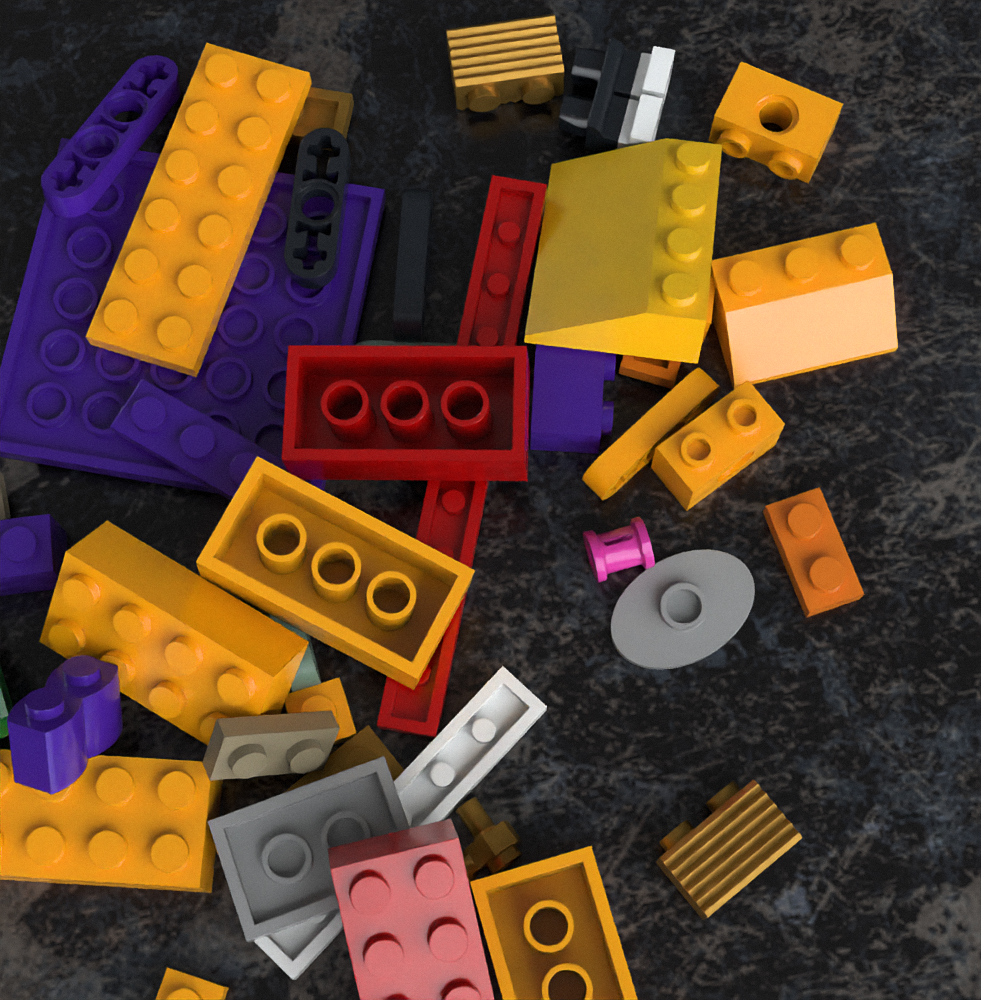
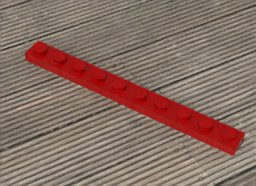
M492 175L456 346H517L547 197V184ZM428 481L416 540L472 568L489 481ZM467 592L415 689L413 690L387 676L377 721L379 729L431 739L438 735Z

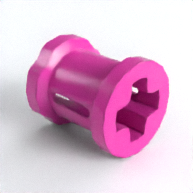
M640 517L632 518L628 526L596 534L593 530L583 532L588 560L598 583L606 581L609 573L637 565H642L645 569L652 568L655 565L650 538L645 524Z

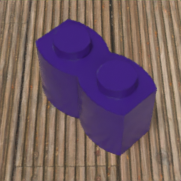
M87 655L72 657L50 674L44 688L30 692L15 704L7 718L14 782L49 794L57 793L70 786L82 775L89 758L104 752L117 741L123 729L117 665Z

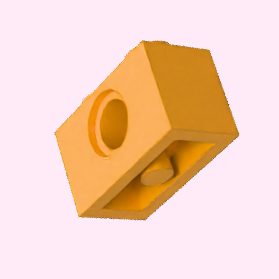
M741 61L714 115L709 142L721 144L722 151L732 157H747L764 164L779 177L790 180L797 178L809 184L835 129L843 103ZM775 123L782 127L784 131L772 132L764 128L762 124Z
M746 380L655 448L651 468L682 507L688 511L774 447L785 423L749 380Z

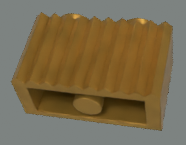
M554 14L446 29L447 50L457 109L464 110L469 107L470 110L475 112H487L497 108L501 103L506 104L509 101L516 103L519 100H523L528 104H542L551 100L554 95L560 96L563 94L564 64Z
M752 780L743 789H740L732 781L706 803L713 814L696 828L686 819L659 842L666 853L656 863L702 920L712 915L802 839L801 834L786 819L783 812L777 808L776 804L755 780Z

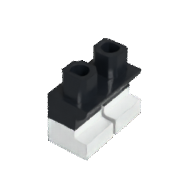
M610 38L607 52L597 49L577 48L571 73V83L594 88L596 93L594 99L566 93L559 114V129L586 137L585 151L596 154L655 141L671 79L675 50L654 46L652 54L626 50L620 41Z

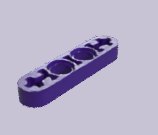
M153 55L143 57L133 63L50 163L41 177V186L46 206L52 213L66 218L77 217L93 208L179 99L181 94L178 67L174 61L164 56ZM133 111L141 114L138 119L131 122H119L114 119L116 115L122 112ZM104 146L113 150L109 155L102 158H90L84 155L89 149Z

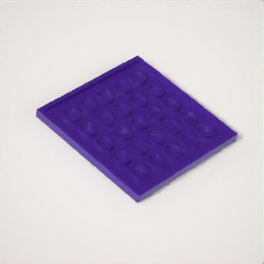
M61 138L57 155L70 139ZM104 146L89 149L84 155L90 158H102L109 155L113 150ZM138 150L93 208L87 213L68 218L57 216L48 209L44 201L0 367V457L219 494L116 435L110 427L143 379L282 458L288 345H355L386 201L385 190L349 184L338 271L329 284L317 289H308L299 286L292 280L284 258L295 175L277 172L197 377H193L90 345L85 337L160 157L159 153ZM323 196L313 197L305 203L303 214L313 220L324 219L332 213L334 203ZM308 235L310 239L309 255L306 259L301 260L304 269L312 270L316 261H320L321 258L317 246L318 237ZM304 480L323 491L325 489L326 480Z

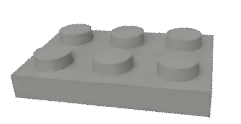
M384 756L208 821L247 942H253L339 909L327 848L410 828Z

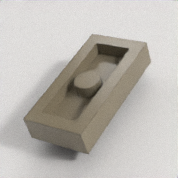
M332 710L217 719L202 763L210 781L322 771L340 727Z

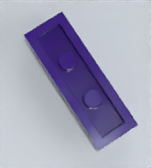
M143 379L110 426L116 435L229 500L233 499L257 456L289 473L282 462V458Z

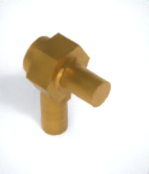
M476 797L470 799L456 810L474 837L473 842L462 852L469 885L470 881L476 880L477 872L487 867L492 875L497 874L522 855L516 846L522 840L509 821L504 820L495 825Z

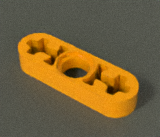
M700 367L693 370L604 451L587 469L582 480L602 500L611 497L654 457L655 448L699 416L716 398L721 387Z

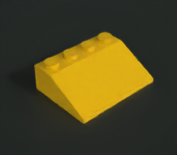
M665 138L551 165L524 343L698 364L707 321L722 153L721 144Z

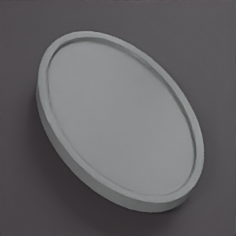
M717 550L682 552L655 563L654 567L646 569L629 584L616 603L610 626L611 638L615 649L630 663L648 669H673L702 660L724 646L746 621L755 595L753 577L741 560L731 554Z

